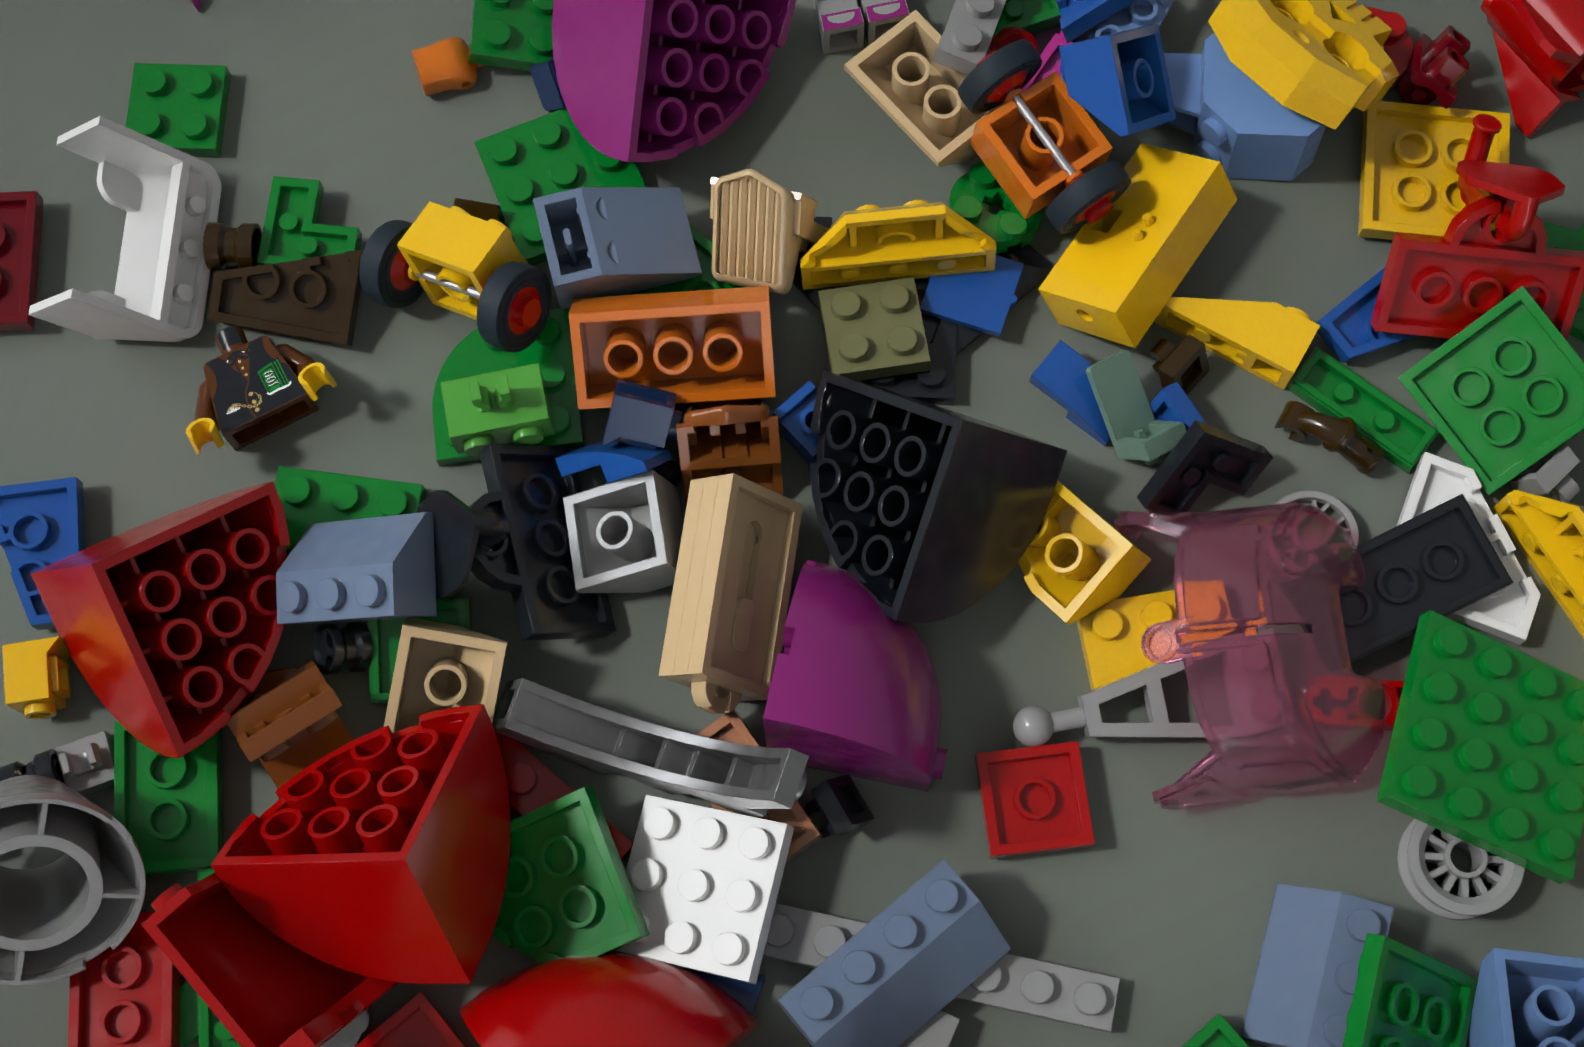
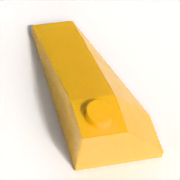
M1057 480L1043 521L1026 552L1018 561V564L1025 575L1023 578L1030 591L1065 623L1070 625L1105 606L1112 600L1119 598L1152 559Z

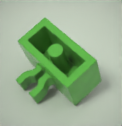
M539 363L440 382L449 438L458 454L465 453L469 456H480L479 452L489 444L506 445L514 443L515 445H535L543 441L544 437L555 435L546 384Z

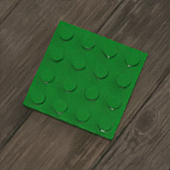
M1429 610L1420 615L1377 802L1558 884L1572 881L1584 822V681L1437 612Z

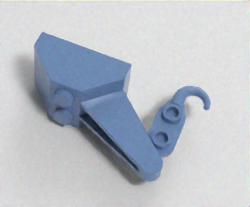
M1135 0L1127 8L1116 12L1094 27L1089 33L1088 39L1158 23L1160 29L1172 3L1176 0ZM1215 33L1204 40L1201 54L1164 53L1176 120L1165 124L1192 134L1191 147L1194 149L1196 156L1220 161L1228 179L1292 181L1312 164L1326 126L1278 103L1230 61Z
M1493 948L1481 962L1468 1031L1470 1047H1584V958Z

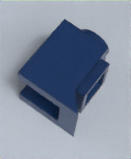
M618 379L602 446L621 437L622 443L655 451L656 446L664 448L666 439L675 441L677 437L676 424H680L682 412L674 410L676 393Z

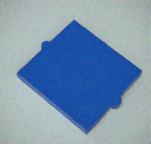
M996 255L995 271L928 276L929 284L920 306L921 313L1000 337L1009 309L1017 303V296L1014 294L1024 268V263Z

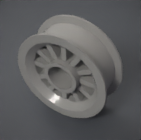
M1414 819L1407 826L1398 846L1397 862L1399 874L1408 893L1424 909L1447 919H1473L1499 909L1515 895L1524 876L1525 868L1496 855L1488 856L1487 851L1417 819ZM1435 830L1439 838H1437L1431 833ZM1425 847L1430 848L1436 853L1425 852ZM1453 847L1460 848L1467 853L1470 859V869L1467 873L1458 870L1452 863L1451 851ZM1426 863L1434 864L1435 869L1428 872ZM1486 866L1496 867V872L1491 871ZM1440 875L1443 880L1438 886L1433 878ZM1483 882H1485V883H1487L1488 885H1490V886L1488 887V889L1485 887V885H1484ZM1453 885L1455 895L1449 893ZM1469 889L1474 897L1469 898Z

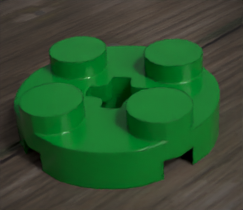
M983 162L973 164L970 171L962 175L955 182L948 201L949 208L995 240L996 254L1007 252L1008 246H1016L1022 243V248L1029 244L1036 237L1044 214V208H1042L1025 220ZM989 204L999 205L1005 210H1000L997 215L991 214L989 212Z

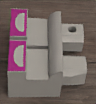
M814 0V10L823 55L864 47V32L869 46L910 14L906 0Z

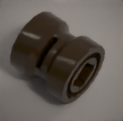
M209 222L206 225L203 236V254L207 268L210 270H226L229 266H238L239 268L257 266L262 237L260 225L257 223H242L238 228H231L224 222Z

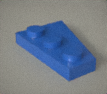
M77 477L0 486V545L3 547L12 570L10 574L29 623L37 630L56 627L30 573L85 549L83 482Z

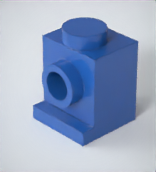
M810 381L773 412V416H778L779 434L809 465L810 463L817 462L818 437L811 434V429L807 427V424L812 421L817 395L816 387Z

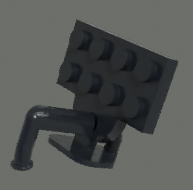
M489 444L479 452L488 493L482 495L470 506H467L447 490H437L421 502L416 513L433 512L436 599H449L465 588L471 571L478 580L492 589L512 594L522 641L605 638L616 631L607 593H579L575 589L563 498L582 492L578 472L562 477L555 458L571 452L572 447Z

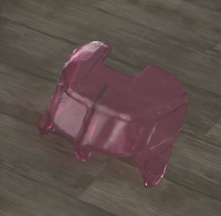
M1296 502L1217 510L1205 514L1201 512H1120V518L1114 519L1116 530L1125 537L1138 539L1141 536V532L1155 530L1179 538L1174 564L1177 619L1156 623L1147 628L1142 636L1141 648L1144 656L1154 663L1170 664L1179 661L1184 662L1194 709L1199 724L1212 749L1175 783L1153 791L1154 803L1161 804L1162 809L1179 810L1247 799V795L1274 793L1278 795H1291L1340 788L1345 783L1359 781L1384 735L1386 725V691L1384 685L1379 680L1355 674L1350 664L1339 588L1341 586L1364 585L1365 570L1357 547L1347 532L1319 508ZM1312 624L1313 633L1258 635L1257 627L1266 625Z

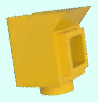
M56 636L2 645L5 705L24 714V717L27 719L51 718L57 715V709L67 708L66 699L71 698L69 664L66 661L70 654L63 643L62 637Z

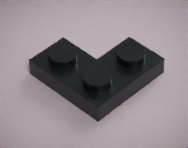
M1195 420L1138 494L1137 498L1146 510L1181 521L1209 483L1244 495L1273 457L1263 445Z

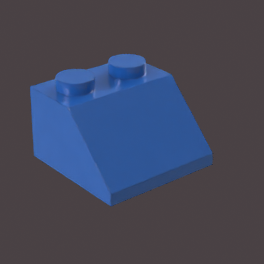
M1158 23L1059 46L1061 55L1060 72L1063 80L1066 82L1069 97L1120 137L1176 120Z

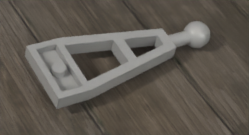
M1273 628L1217 638L1077 696L1079 707L1049 713L1039 706H1027L1016 714L1013 721V731L1016 738L1022 744L1030 747L1045 744L1055 732L1081 727L1084 728L1085 737L1248 738L1294 728ZM1222 654L1236 723H1170L1161 679ZM1142 687L1149 723H1102L1099 704Z

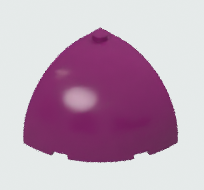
M554 0L552 15L554 65L560 92L573 123L581 135L599 152L610 158L626 162L667 160L677 157L678 153L693 146L701 147L709 143L742 116L768 81L771 73L767 71V68L773 59L776 48L784 47L792 22L796 0Z
M807 560L806 565H803L793 593L784 626L782 641L784 654H777L765 706L763 724L767 748H791L809 756L806 764L808 768L842 775L849 774L852 777L929 792L932 778L942 780L947 749L937 747L941 723V701L933 662L925 643L912 623L895 621L886 616L884 610L869 591L859 583L861 581L838 567Z

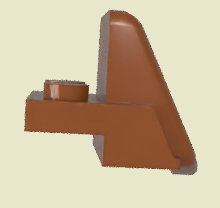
M761 399L709 401L692 405L687 409L683 417L684 423L676 424L685 502L688 500L691 480L731 473L737 474L780 495L784 494L778 416H770L769 405L766 401Z
M312 660L301 666L266 671L256 689L245 696L239 706L232 712L231 715L233 717L227 722L249 762L251 763L259 758L277 788H280L299 772L325 755L353 741V738L335 711L343 706Z

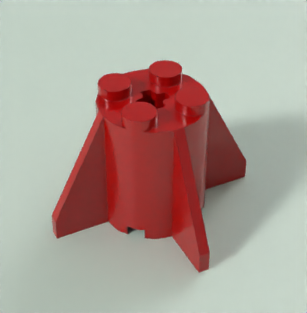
M1484 0L1482 2L1481 10L1487 15V23L1492 27L1515 125L1528 138H1532L1565 102H1574L1581 99L1577 91L1584 88V0Z

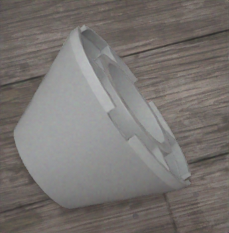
M23 775L0 781V856L24 847H48L66 853L56 861L34 869H11L0 866L1 985L18 986L48 983L85 970L86 962L101 954L108 947L114 950L123 941L135 924L145 897L146 881L143 860L139 848L129 831L114 816L66 784L50 777Z

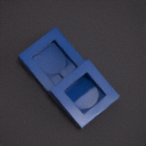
M1060 340L1032 373L1029 382L1068 411L1066 416L1068 420L1103 446H1106L1111 438L1086 374L1087 367L1092 364Z
M611 441L603 446V442L590 444L555 458L562 477L601 465L607 483L648 471L673 459L669 449L656 446L654 451L622 443L621 441Z

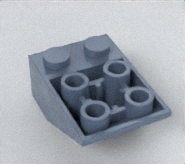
M579 187L533 198L551 277L561 310L570 308L573 298L619 296L702 276L680 187Z

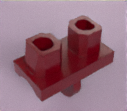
M1450 25L1435 40H1432L1424 33L1414 43L1412 67L1407 69L1400 78L1399 93L1403 100L1409 104L1427 105L1438 97L1440 105L1445 109L1457 100L1458 81L1469 71V62L1464 56L1470 50L1471 42L1469 39Z

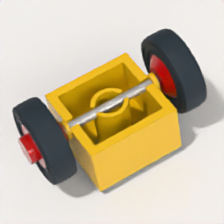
M429 201L414 223L404 220H391L382 224L367 241L360 260L359 276L362 289L376 303L391 308H403L416 301L425 290L434 305L477 320L478 331L482 339L489 345L506 352H520L528 348L537 339L546 324L552 298L548 277L537 267L529 265L526 259L521 256L512 239L513 234L507 226L495 219L486 221L471 216L457 206L448 208Z

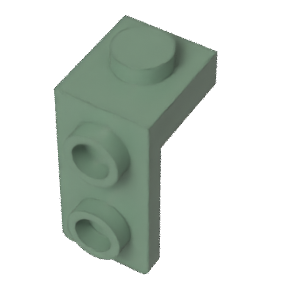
M1119 350L1087 367L1086 374L1117 457L1119 459L1145 461L1147 465L1163 462L1187 431L1183 422L1155 420L1130 351Z

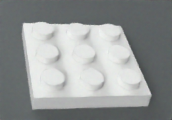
M646 795L626 874L650 935L615 951L641 955L676 966L756 985L794 827L786 823Z

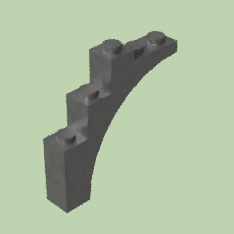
M524 678L507 681L492 722L497 733L594 772L619 773L668 794H691L735 813L747 816H766L769 809H792L793 803L800 798L807 782V773L804 770L809 756L794 749L743 745L674 730L587 703Z

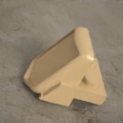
M752 168L727 174L720 178L711 176L710 219H713L711 271L713 277L727 284L742 287L769 286V292L788 293L792 287L799 252L807 253L808 245H814L828 230V228L814 222L818 202L803 193L788 191L785 187Z

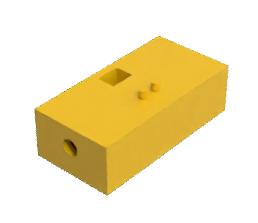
M1144 143L1140 144L1124 167L1131 179L1129 187L1113 203V208L1105 216L1092 224L1087 222L1082 226L1038 288L1058 324L1132 348L1137 347L1238 200L1220 161Z

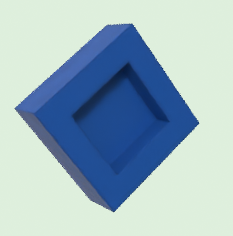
M1178 382L1163 388L1150 403L1155 420L1183 422L1186 431L1195 420L1202 423L1205 422L1199 414L1195 403L1185 394Z

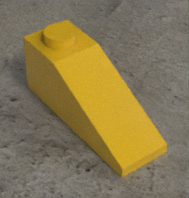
M1170 297L1155 321L1156 324L1184 339L1190 334L1205 343L1207 351L1282 390L1286 388L1320 327L1319 324L1311 321L1309 315L1295 307H1284L1276 302Z

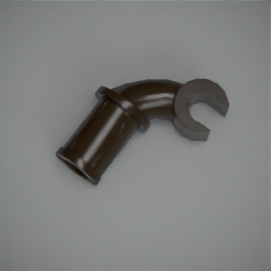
M1297 401L1286 403L1275 425V428L1285 427L1291 429L1292 432L1288 438L1290 440L1303 442L1309 434L1323 441V446L1327 451L1339 453L1362 474L1370 473L1381 463L1371 454L1376 455L1378 458H1383L1384 450L1357 429V424L1351 417L1338 418L1315 412L1309 406Z

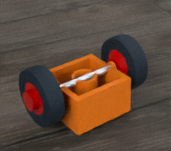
M1021 39L985 56L963 80L958 89V94L962 102L973 114L987 112L1005 102L1004 105L976 122L970 145L1025 220L1049 205L1046 210L1048 219L1056 230L1064 234L1081 227L1087 222L1092 224L1105 216L1113 208V203L1129 187L1131 179L1118 161L1110 160L1107 162L1113 147L1085 109L1069 97L1067 85L1056 71L1024 92L1022 91V88L1040 69L1042 59L1029 41Z

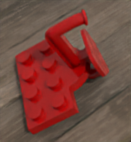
M1476 115L1473 118L1474 128L1464 160L1458 162L1456 173L1459 175L1458 187L1460 189V196L1466 206L1451 220L1443 237L1395 232L1370 324L1378 332L1451 339L1523 286L1567 340L1584 289V251L1546 248L1547 234L1542 220L1536 214L1539 204L1562 196L1565 185L1553 174L1538 168L1486 162L1494 136L1500 132L1502 124L1491 115Z

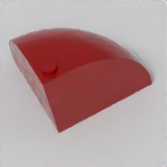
M274 481L227 493L165 515L92 545L30 574L60 637L63 638V643L70 656L104 706L131 735L146 747L167 757L180 758L203 744L225 726L233 717L231 715L232 712L239 706L245 696L256 689L271 663L284 624H277L276 572L287 558L286 546H290L289 532L283 506Z
M484 704L459 706L419 715L420 724L410 726L392 733L388 725L330 752L278 788L275 792L279 800L260 817L250 814L227 840L211 864V867L225 888L253 918L285 942L314 958L349 972L385 981L416 984H470L496 925L506 885L510 851V805L505 767L499 742Z
M610 952L597 957L566 956L531 965L506 976L486 988L460 1008L464 1022L481 1047H736L761 1024L754 1015L726 991L692 971L641 955Z

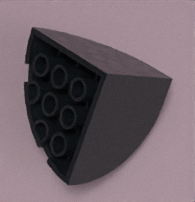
M823 370L816 395L811 425V434L818 436L817 462L810 463L812 496L817 519L825 543L838 568L846 570L849 574L858 578L861 581L859 583L873 596L884 610L886 616L895 621L906 623H928L946 619L966 610L988 595L1016 566L1043 521L1068 450L940 406Z

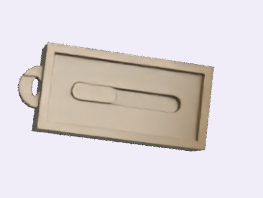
M734 473L690 481L659 670V677L690 687L696 706L712 714L729 713L736 708L740 701L767 700L777 654L782 651L784 626L787 617L803 509L802 504Z

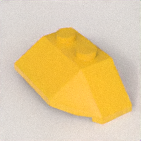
M913 200L905 203L903 206L883 208L877 205H864L853 211H844L800 259L803 290L868 284L911 277L918 279L937 275L995 271L996 242L942 202L929 203L924 200Z
M1513 490L1505 495L1492 508L1494 514H1498L1509 535L1584 639V506Z

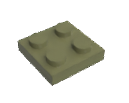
M914 277L818 291L832 373L861 381L930 371L931 360Z

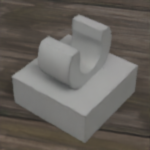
M1569 446L1559 447L1509 482L1514 490L1556 500L1559 498L1561 501L1569 502L1580 491V488L1574 479L1567 474L1580 460Z
M102 731L55 748L64 783L82 796L114 785V744L111 734Z

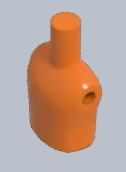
M450 37L432 45L411 50L425 96L450 90L469 89L477 82V68L486 66L468 62L469 46L464 39L459 37Z

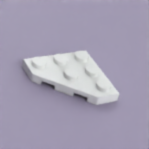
M1424 452L1419 459L1397 526L1463 494L1514 583L1447 616V618L1518 645L1522 644L1527 639L1541 596L1532 577L1527 578L1513 553L1516 548L1498 514L1493 515L1480 491L1482 485L1474 470Z

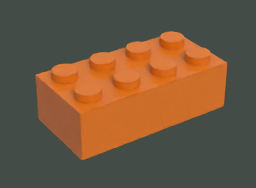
M769 286L573 298L569 311V324L578 410L611 408L618 379L676 393L675 403L776 397Z

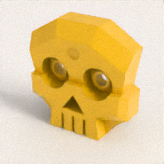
M1221 0L1208 20L1228 58L1236 67L1282 106L1334 130L1337 129L1354 107L1364 112L1380 102L1399 76L1393 61L1386 54L1383 47L1393 29L1377 16L1371 18L1372 12L1363 4L1356 5L1358 0Z

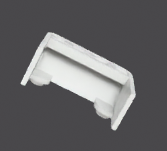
M98 116L58 136L56 146L99 163L97 187L100 194L109 204L127 211L115 292L112 294L103 290H95L84 293L72 288L31 305L28 315L96 339L180 342L197 335L203 325L210 269L205 264L203 254L204 230L209 222H217L221 197V181L215 169L203 160L102 116Z

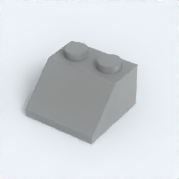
M650 470L563 498L575 589L577 592L647 593L674 585L683 530L681 506L676 486L654 470Z

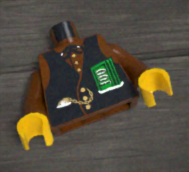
M228 327L220 331L215 337L222 355L208 361L203 367L206 380L199 386L194 421L186 428V434L196 454L202 453V446L208 442L214 441L217 448L224 446L225 443L219 430L233 449L237 451L318 411L319 408L315 403L319 399L316 395L318 389L324 385H331L334 388L337 386V383L324 364L316 362L313 358L288 344L274 346L267 336H260L248 342L241 327Z

